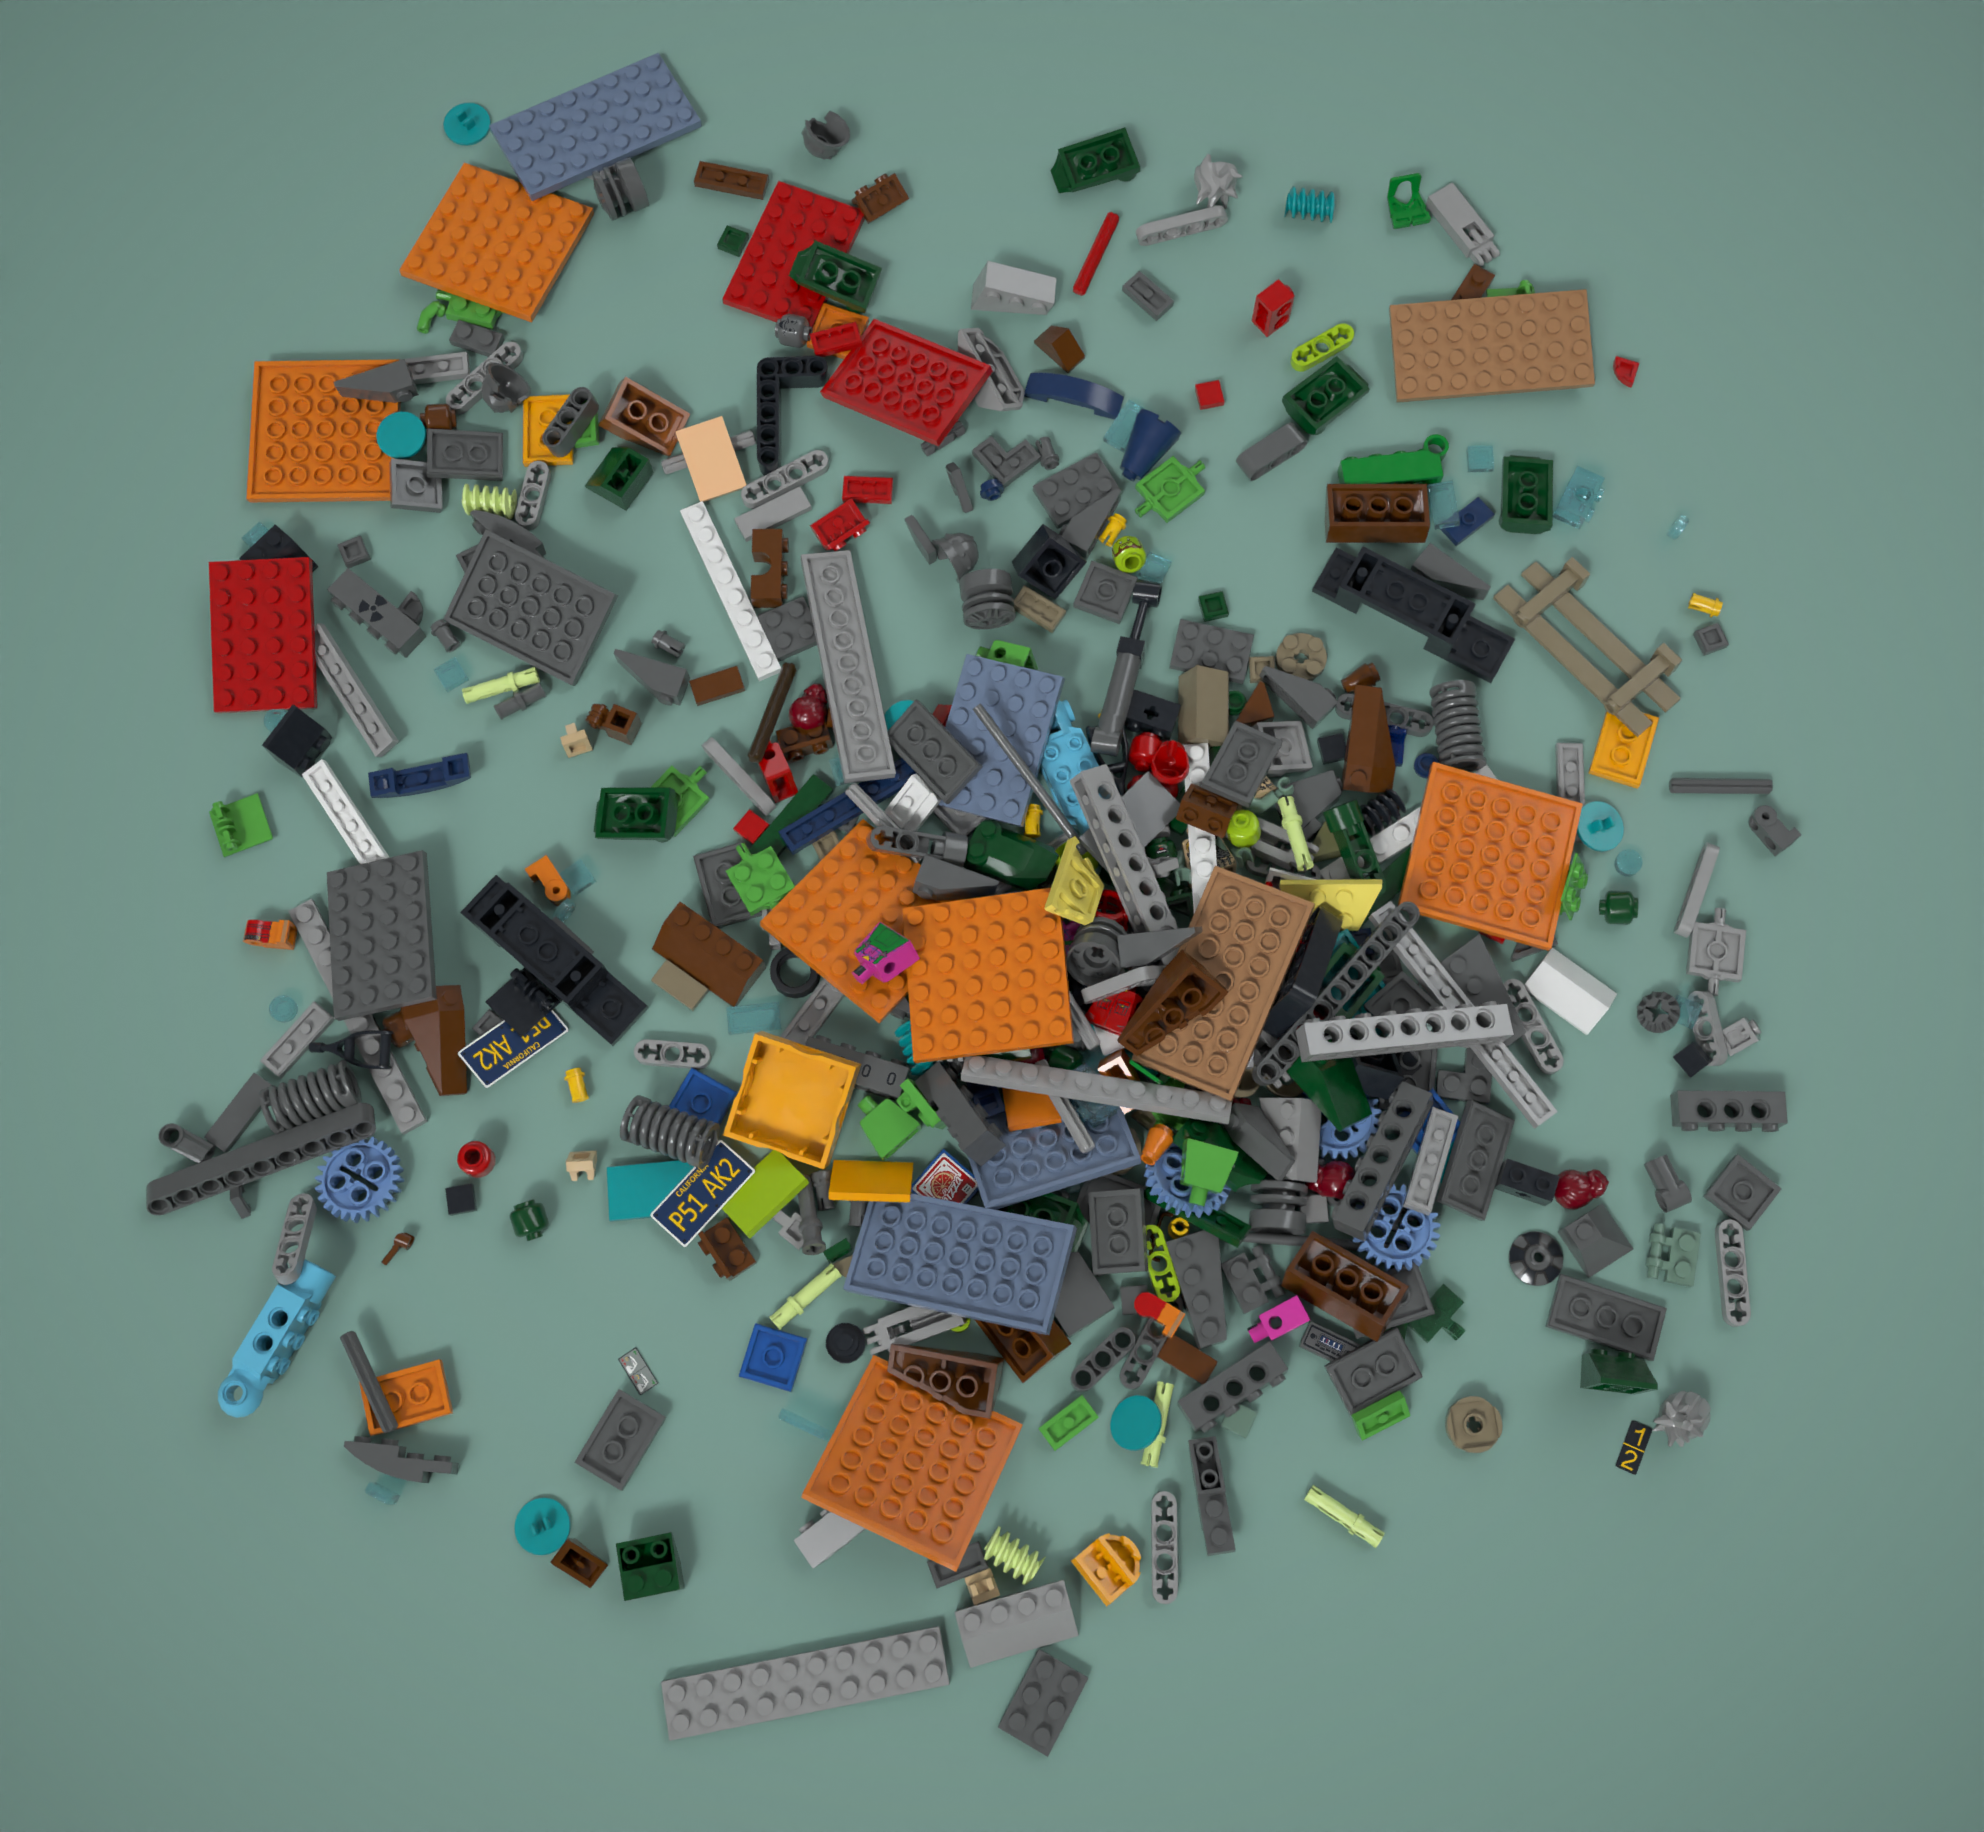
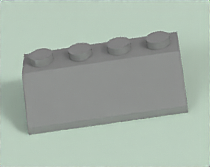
M1063 1579L955 1611L970 1668L1079 1636Z

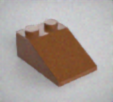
M625 376L618 384L598 426L622 439L669 457L678 441L675 431L684 428L690 413Z

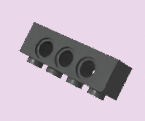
M1678 1090L1670 1095L1672 1127H1681L1682 1131H1697L1698 1127H1708V1131L1718 1132L1724 1131L1725 1127H1735L1736 1132L1752 1131V1128H1762V1132L1779 1131L1780 1127L1788 1123L1785 1092ZM1697 1106L1705 1108L1707 1112L1706 1118L1698 1114ZM1724 1106L1732 1109L1733 1118L1725 1114ZM1751 1106L1759 1110L1760 1118L1752 1115Z
M1269 1341L1180 1399L1177 1405L1195 1433L1200 1430L1205 1433L1217 1425L1215 1420L1222 1415L1228 1418L1240 1410L1238 1404L1245 1400L1251 1403L1263 1395L1261 1391L1268 1385L1274 1388L1286 1380L1284 1375L1287 1373L1288 1368ZM1253 1368H1260L1264 1372L1265 1378L1261 1381H1255L1250 1377L1249 1371ZM1230 1383H1237L1241 1386L1242 1393L1238 1396H1232L1227 1392L1226 1387ZM1207 1398H1214L1218 1401L1219 1408L1215 1411H1208L1205 1409L1203 1402Z

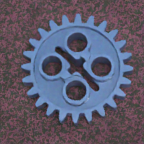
M1305 1092L1302 1093L1305 1099L1311 1100ZM1365 1094L1372 1115L1351 1126L1356 1128L1358 1132L1352 1131L1351 1127L1343 1130L1348 1136L1346 1141H1339L1335 1137V1131L1338 1130L1321 1112V1115L1326 1120V1124L1320 1125L1319 1149L1322 1150L1321 1158H1324L1328 1152L1331 1153L1332 1161H1335L1338 1154L1341 1155L1343 1161H1346L1348 1153L1353 1158H1356L1358 1156L1357 1149L1363 1153L1367 1151L1366 1144L1370 1135L1376 1134L1378 1130L1374 1126H1378L1379 1119L1375 1117L1382 1112L1381 1109H1374L1378 1099L1370 1100V1096Z
M371 1137L369 1142L366 1138L359 1141V1143L355 1142L342 1147L338 1151H331L333 1154L331 1158L323 1156V1159L327 1162L326 1166L317 1167L323 1172V1175L315 1177L318 1182L322 1183L315 1187L317 1192L322 1193L318 1200L325 1203L323 1207L328 1212L332 1210L331 1214L334 1217L338 1218L341 1215V1219L345 1222L351 1217L352 1221L358 1223L360 1216L368 1222L371 1213L377 1218L380 1217L379 1209L383 1208L388 1211L389 1208L386 1203L388 1201L396 1202L397 1200L392 1196L393 1193H400L402 1191L396 1186V1183L404 1182V1179L397 1175L404 1171L400 1165H397L401 1159L397 1155L393 1156L395 1151L391 1147L387 1148V1144L384 1141L378 1143L375 1137ZM361 1157L360 1163L356 1166H352L353 1161L356 1158ZM345 1167L360 1178H364L370 1184L378 1187V1191H373L360 1181L354 1180L350 1175L342 1172L341 1168ZM383 1169L382 1175L377 1179H373L374 1174L378 1170ZM346 1179L344 1186L337 1189L338 1182ZM367 1192L366 1198L358 1202L359 1195Z
M1175 1143L1170 1145L1159 1160L1156 1161L1155 1165L1146 1164L1144 1176L1148 1179L1145 1185L1152 1187L1150 1195H1159L1156 1203L1159 1204L1165 1201L1167 1203L1165 1210L1174 1207L1176 1215H1179L1182 1210L1185 1211L1187 1218L1190 1217L1191 1212H1195L1198 1218L1201 1217L1203 1211L1209 1216L1213 1209L1218 1211L1221 1204H1225L1231 1191L1225 1184L1222 1192L1219 1194L1208 1192L1205 1207L1189 1203L1192 1187L1180 1184L1182 1149Z
M1404 1184L1400 1190H1396L1395 1185H1393L1384 1205H1391L1395 1209V1214H1386L1381 1209L1372 1227L1382 1230L1384 1237L1376 1238L1370 1231L1365 1242L1355 1237L1353 1238V1242L1362 1243L1358 1248V1252H1368L1365 1260L1368 1261L1374 1257L1376 1259V1268L1381 1262L1385 1263V1271H1388L1391 1265H1395L1397 1272H1400L1402 1265H1405L1406 1269L1410 1271L1412 1269V1262L1417 1266H1421L1423 1263L1421 1257L1428 1260L1431 1256L1428 1250L1434 1251L1437 1247L1432 1241H1438L1440 1238L1438 1233L1433 1232L1441 1226L1439 1223L1433 1222L1437 1218L1438 1213H1430L1428 1216L1407 1208V1212L1389 1247H1384L1392 1226L1403 1208L1407 1193ZM1362 1203L1363 1206L1357 1204L1355 1209H1362L1365 1206V1204ZM1407 1218H1416L1419 1221L1420 1226H1410L1407 1222ZM1404 1241L1409 1249L1407 1251L1399 1250L1395 1242Z

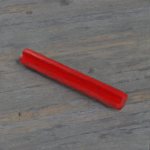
M1113 212L1107 213L1073 286L1075 294L1085 295L1119 222L1118 214Z

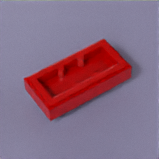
M856 321L810 334L815 356L826 357L863 347Z
M844 476L843 502L852 498L855 503L892 504L893 478Z

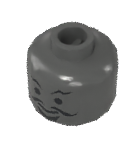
M785 314L781 319L777 320L775 336L780 344L802 348L807 341L811 340L810 334L813 333V329L809 326L807 318L799 315Z

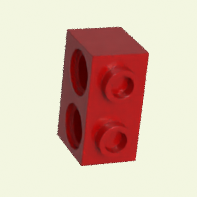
M1278 279L1256 295L1251 321L1266 337L1289 322L1295 297L1292 289Z

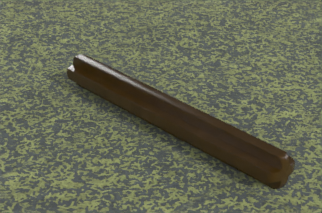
M785 662L782 665L747 754L749 761L752 763H760L763 759L797 671L793 663Z

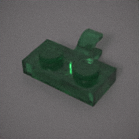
M1443 1284L1430 1298L1435 1314L1409 1322L1407 1325L1426 1343L1441 1328L1455 1341L1465 1332L1458 1323L1450 1319L1464 1302Z

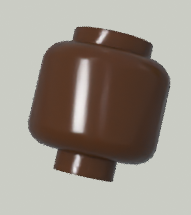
M428 404L425 407V413H420V420L426 430L457 429L455 409L451 410L448 404Z
M401 1010L383 1019V1030L393 1031L394 1033L391 1034V1043L395 1047L402 1048L415 1041L410 1030H407L403 1023Z

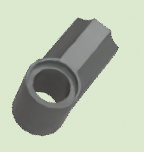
M166 1124L159 1131L160 1143L196 1163L211 1159L214 1155L215 1145L177 1124ZM175 1131H179V1139L174 1143H170V1135Z
M1667 1154L1644 1164L1656 1189V1200L1665 1213L1692 1202L1691 1193L1687 1185L1682 1180H1679Z

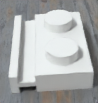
M916 773L911 775L884 812L901 829L904 828L905 830L917 832L941 802V799Z

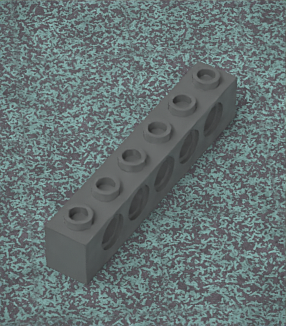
M1403 1081L1399 1089H1395L1390 1096L1389 1103L1391 1105L1387 1112L1383 1111L1378 1121L1379 1128L1376 1134H1371L1366 1145L1368 1150L1364 1157L1361 1156L1355 1166L1356 1174L1353 1180L1349 1179L1343 1190L1345 1196L1341 1204L1336 1203L1331 1215L1335 1229L1364 1242L1433 1106V1095L1431 1092ZM1402 1111H1407L1411 1113L1407 1117L1398 1116V1114ZM1390 1134L1399 1135V1137L1395 1140H1389L1386 1138ZM1380 1156L1388 1158V1160L1384 1163H1378L1375 1161V1159ZM1368 1179L1377 1181L1373 1186H1365L1363 1184ZM1357 1202L1365 1204V1206L1359 1210L1352 1208V1205Z

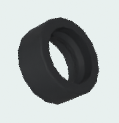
M785 948L778 952L771 962L770 976L772 983L777 991L785 997L794 999L805 997L817 987L821 975L810 967V977L802 986L791 987L783 983L780 978L781 966L790 958H799L788 948Z

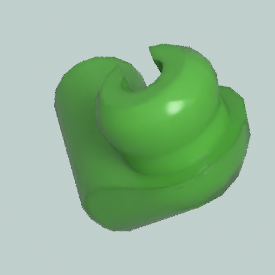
M432 301L421 311L417 330L421 333H428L432 318L435 315L443 317L446 312V306L440 304L439 301Z

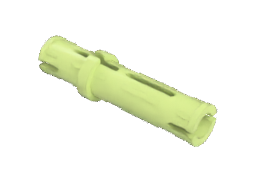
M532 667L517 673L509 672L507 676L462 688V694L466 704L511 690L513 692L519 691L521 687L539 683L540 679L536 667Z
M1287 796L1288 802L1286 803L1285 797H1282L1278 800V806L1283 817L1282 826L1283 829L1287 830L1297 870L1304 871V863L1306 870H1309L1314 864L1302 830V817L1297 813L1294 798Z
M830 1263L828 1267L793 1297L789 1296L786 1299L787 1302L774 1314L770 1315L769 1318L781 1330L797 1314H803V1309L837 1279L841 1278V1273Z
M1157 1381L1154 1402L1160 1409L1162 1425L1155 1441L1144 1448L1140 1463L1142 1465L1158 1468L1161 1446L1165 1444L1166 1437L1163 1436L1174 1388L1173 1384L1166 1383L1165 1386L1164 1382Z
M1312 1485L1304 1498L1305 1501L1342 1524L1351 1535L1356 1534L1374 1548L1381 1542L1385 1532L1364 1519L1365 1516L1360 1513L1357 1515L1315 1485Z

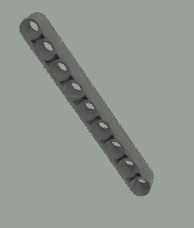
M1403 902L1391 910L1319 992L1312 1007L1280 1036L1258 1061L1252 1070L1253 1080L1257 1084L1267 1086L1275 1083L1300 1056L1296 1028L1297 1026H1302L1305 1020L1316 1018L1313 1014L1314 1007H1320L1324 1011V1018L1320 1022L1329 1021L1330 1018L1334 1017L1414 926L1420 915L1419 909L1414 903ZM1401 909L1408 912L1410 917L1408 922L1400 918L1399 913ZM1383 929H1388L1392 933V941L1384 939L1382 935ZM1366 948H1370L1375 952L1376 957L1374 961L1366 957ZM1350 967L1357 970L1359 975L1357 980H1352L1349 977L1348 969ZM1332 987H1336L1341 991L1340 1000H1336L1331 996ZM1280 1046H1285L1289 1050L1290 1055L1287 1060L1279 1056L1278 1049ZM1262 1066H1267L1271 1069L1272 1077L1270 1080L1262 1077Z
M357 1103L155 1179L146 1186V1209L150 1214L164 1215L366 1139L376 1132L374 1108L368 1103Z

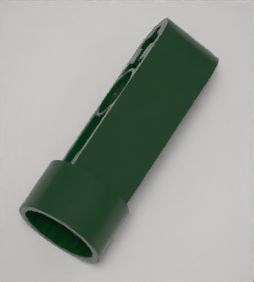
M1357 799L1322 812L1329 832L1334 835L1350 879H1382V889L1377 897L1381 896L1386 890V881L1363 823L1365 819ZM1354 835L1355 839L1350 841L1348 836ZM1359 856L1364 860L1363 868L1358 864Z

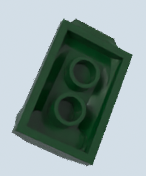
M1125 127L1058 149L1056 162L1050 170L1058 193L1076 192L1117 179L1124 182L1131 181L1136 177L1137 173L1141 172L1138 159Z
M814 240V243L809 248L798 252L789 276L797 284L844 304L848 311L860 314L865 313L882 268Z
M1336 356L1286 393L1282 398V403L1288 415L1306 433L1319 435L1329 423L1369 393L1370 389L1368 388L1369 384L1350 365H1346Z
M1515 455L1503 457L1501 514L1498 520L1503 530L1524 534H1541L1551 530L1553 526V460Z
M670 787L601 788L593 832H595V838L655 840L661 843L669 841L673 837L676 828L678 800L675 790Z
M988 819L982 821L977 826L967 846L963 867L1024 891L1035 890L1037 885L1047 881L1060 855L1056 853L1054 847L1003 828L997 821Z
M1189 1118L1173 1138V1143L1182 1150L1184 1140L1190 1138L1237 1151L1238 1156L1225 1183L1234 1192L1246 1185L1260 1184L1268 1174L1261 1165L1233 1142L1220 1123Z
M1052 1193L997 1209L999 1211L1074 1225L1077 1231L1071 1252L1078 1251L1089 1224L1084 1218L1077 1202Z

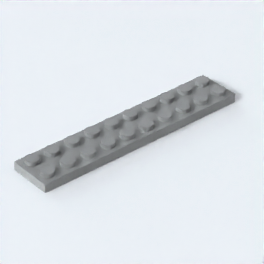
M850 550L802 554L800 561L844 783L895 778L896 771Z
M940 1626L661 1681L669 1741L950 1685Z

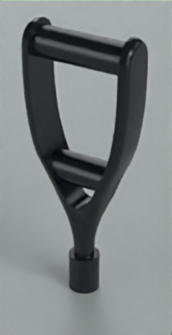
M1097 726L1086 727V736L1090 748L1093 733ZM1123 728L1121 739L1122 762L1107 765L1113 776L1115 773L1121 772L1120 778L1114 776L1115 785L1121 797L1126 793L1125 780L1129 760L1125 728ZM1092 752L1098 765H1104L1105 762L1101 755Z
M384 1030L356 1032L331 1044L311 1042L309 1044V1051L311 1053L331 1052L358 1067L391 1069V1034L394 1033L393 1031ZM381 1034L379 1065L367 1064L354 1058L355 1039L366 1035Z

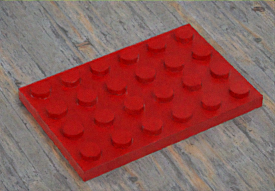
M778 181L722 298L723 304L773 322H777L785 314L803 316L807 318L809 326L813 329L822 305L827 303L828 298L797 284L789 276L799 251L809 248L814 243V240L849 254L865 220L864 214L859 208Z
M873 319L861 336L863 347L850 350L820 392L825 399L939 447L993 370L989 364Z
M310 557L209 562L214 712L289 710L292 705L299 709H317L312 559Z

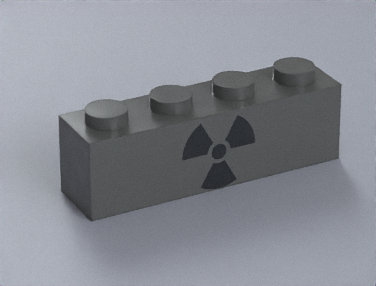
M349 568L327 589L333 597L331 602L340 610L347 609L350 612L348 614L349 617L358 625L364 623L368 627L366 629L367 632L376 640L381 637L386 642L384 644L386 648L394 655L399 652L403 657L407 658L426 638V635L416 623Z

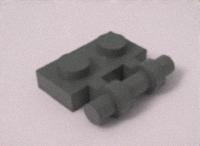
M1261 1245L1251 1249L1256 1258L1251 1262L1248 1261L1245 1253H1242L1221 1263V1270L1243 1314L1268 1303L1269 1301L1264 1292L1270 1289L1275 1298L1285 1295L1281 1286L1282 1280L1280 1276H1276L1270 1264L1272 1260L1268 1253L1265 1254ZM1259 1267L1267 1280L1262 1284L1259 1283L1253 1271Z

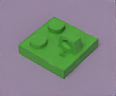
M906 1079L900 1085L904 1092L896 1100L899 1106L906 1113L918 1108L921 1111L918 1116L927 1127L931 1126L932 1128L935 1127L943 1130L946 1125L935 1113L938 1109H934L929 1104L913 1080Z

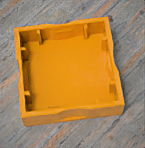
M764 1031L755 1033L743 1069L742 1085L733 1101L723 1135L756 1147L773 1149L786 1155L788 1158L825 1169L830 1165L861 1064Z

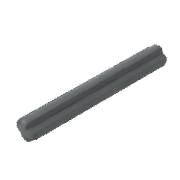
M1672 778L1669 781V791L1671 793L1769 794L1773 790L1771 779Z
M349 1331L343 1334L340 1340L382 1431L389 1433L398 1427V1423L356 1332Z

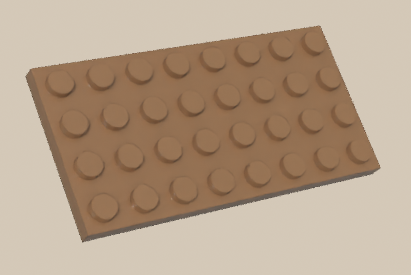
M1587 289L1390 305L1389 307L1396 403L1588 388L1595 385Z
M1215 866L1188 927L1202 926L1203 932L1180 946L1178 953L1184 950L1197 960L1227 989L1228 993L1211 1012L1204 1016L1198 1015L1188 1021V1026L1181 1030L1180 1028L1173 1030L1165 1036V1040L1138 1056L1134 1054L1132 1061L1232 1102L1311 917L1315 903Z

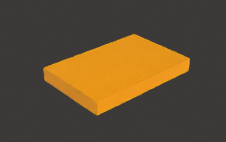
M569 395L529 396L523 400L524 467H528L534 461H542L547 466L573 465V448L566 456L556 457L542 440L544 431Z
M1606 711L1588 773L1638 789L1659 717L1643 713L1653 724L1637 737L1615 715Z
M833 1160L829 1200L909 1203L913 1179V1162Z

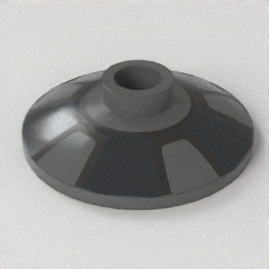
M1527 1232L1519 1236L1512 1243L1509 1250V1264L1512 1272L1519 1280L1528 1285L1542 1286L1552 1282L1560 1274L1563 1267V1254L1560 1246L1551 1236L1542 1232ZM1535 1253L1542 1255V1262L1535 1261Z

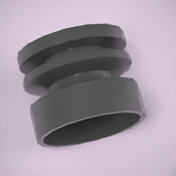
M630 157L615 163L617 175L613 176L607 167H603L606 178L604 180L598 170L592 172L597 198L611 221L617 219L616 207H618L623 217L626 216V203H629L635 212L649 207L644 186Z
M981 569L961 577L959 588L961 599L964 602L962 611L964 613L963 622L966 626L979 630L994 629L1014 621L1016 612L1014 600L1011 597L1013 588L1010 573L1000 569Z
M1094 917L1093 922L1087 925L1081 924L1078 927L1066 957L1067 970L1076 981L1090 987L1120 974L1122 967L1120 965L1117 935L1127 934L1123 926L1112 919Z
M1268 1179L1260 1184H1251V1191L1258 1194L1252 1195L1250 1202L1261 1205L1262 1209H1255L1249 1212V1225L1252 1226L1250 1231L1287 1235H1302L1306 1233V1214L1294 1211V1209L1307 1205L1306 1199L1296 1196L1307 1195L1308 1186L1294 1183L1290 1180L1277 1181L1276 1179Z

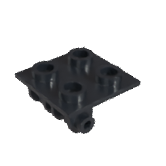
M515 968L510 973L512 979L486 1000L485 1003L523 1037L561 1002L525 968L522 970Z

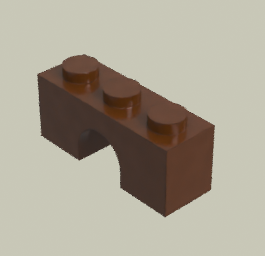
M752 529V555L754 562H764L771 565L767 573L751 575V602L753 608H777L783 605V599H788V586L784 584V576H788V561H784V553H789V539L784 538L782 529Z

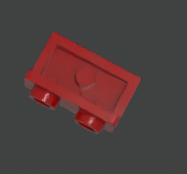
M851 498L809 526L825 551L830 549L837 551L847 544L845 539L851 535L857 538L866 532L865 526L870 522L863 517Z

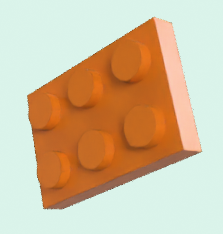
M440 1359L376 1377L398 1423V1427L395 1430L453 1414L443 1362ZM359 1382L370 1436L383 1434L384 1432Z

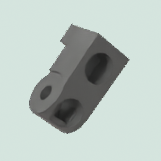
M1770 806L1758 807L1749 817V827L1775 857L1801 836V833L1795 827L1789 831L1777 819L1776 811Z

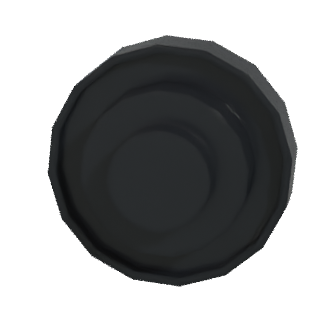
M851 1323L835 1325L826 1337L828 1354L835 1361L842 1364H850L857 1361L863 1355L866 1348L864 1333L858 1326Z

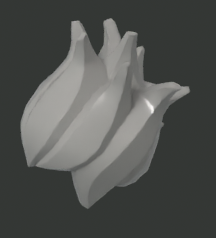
M1210 154L1206 155L1202 163L1195 168L1194 181L1198 189L1197 205L1208 197L1207 208L1213 207L1220 198L1224 209H1227L1228 196L1238 198L1235 185L1237 178L1243 176L1238 173L1235 165L1226 162L1211 163Z
M1692 1391L1673 1393L1660 1406L1659 1417L1653 1420L1657 1425L1652 1431H1665L1669 1447L1673 1445L1674 1441L1680 1447H1683L1685 1442H1690L1689 1439L1704 1436V1430L1708 1427L1711 1417L1710 1405L1705 1398H1701L1699 1394Z

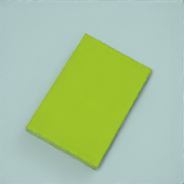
M772 1150L753 1168L755 1173L722 1208L749 1239L809 1184V1181L776 1150Z

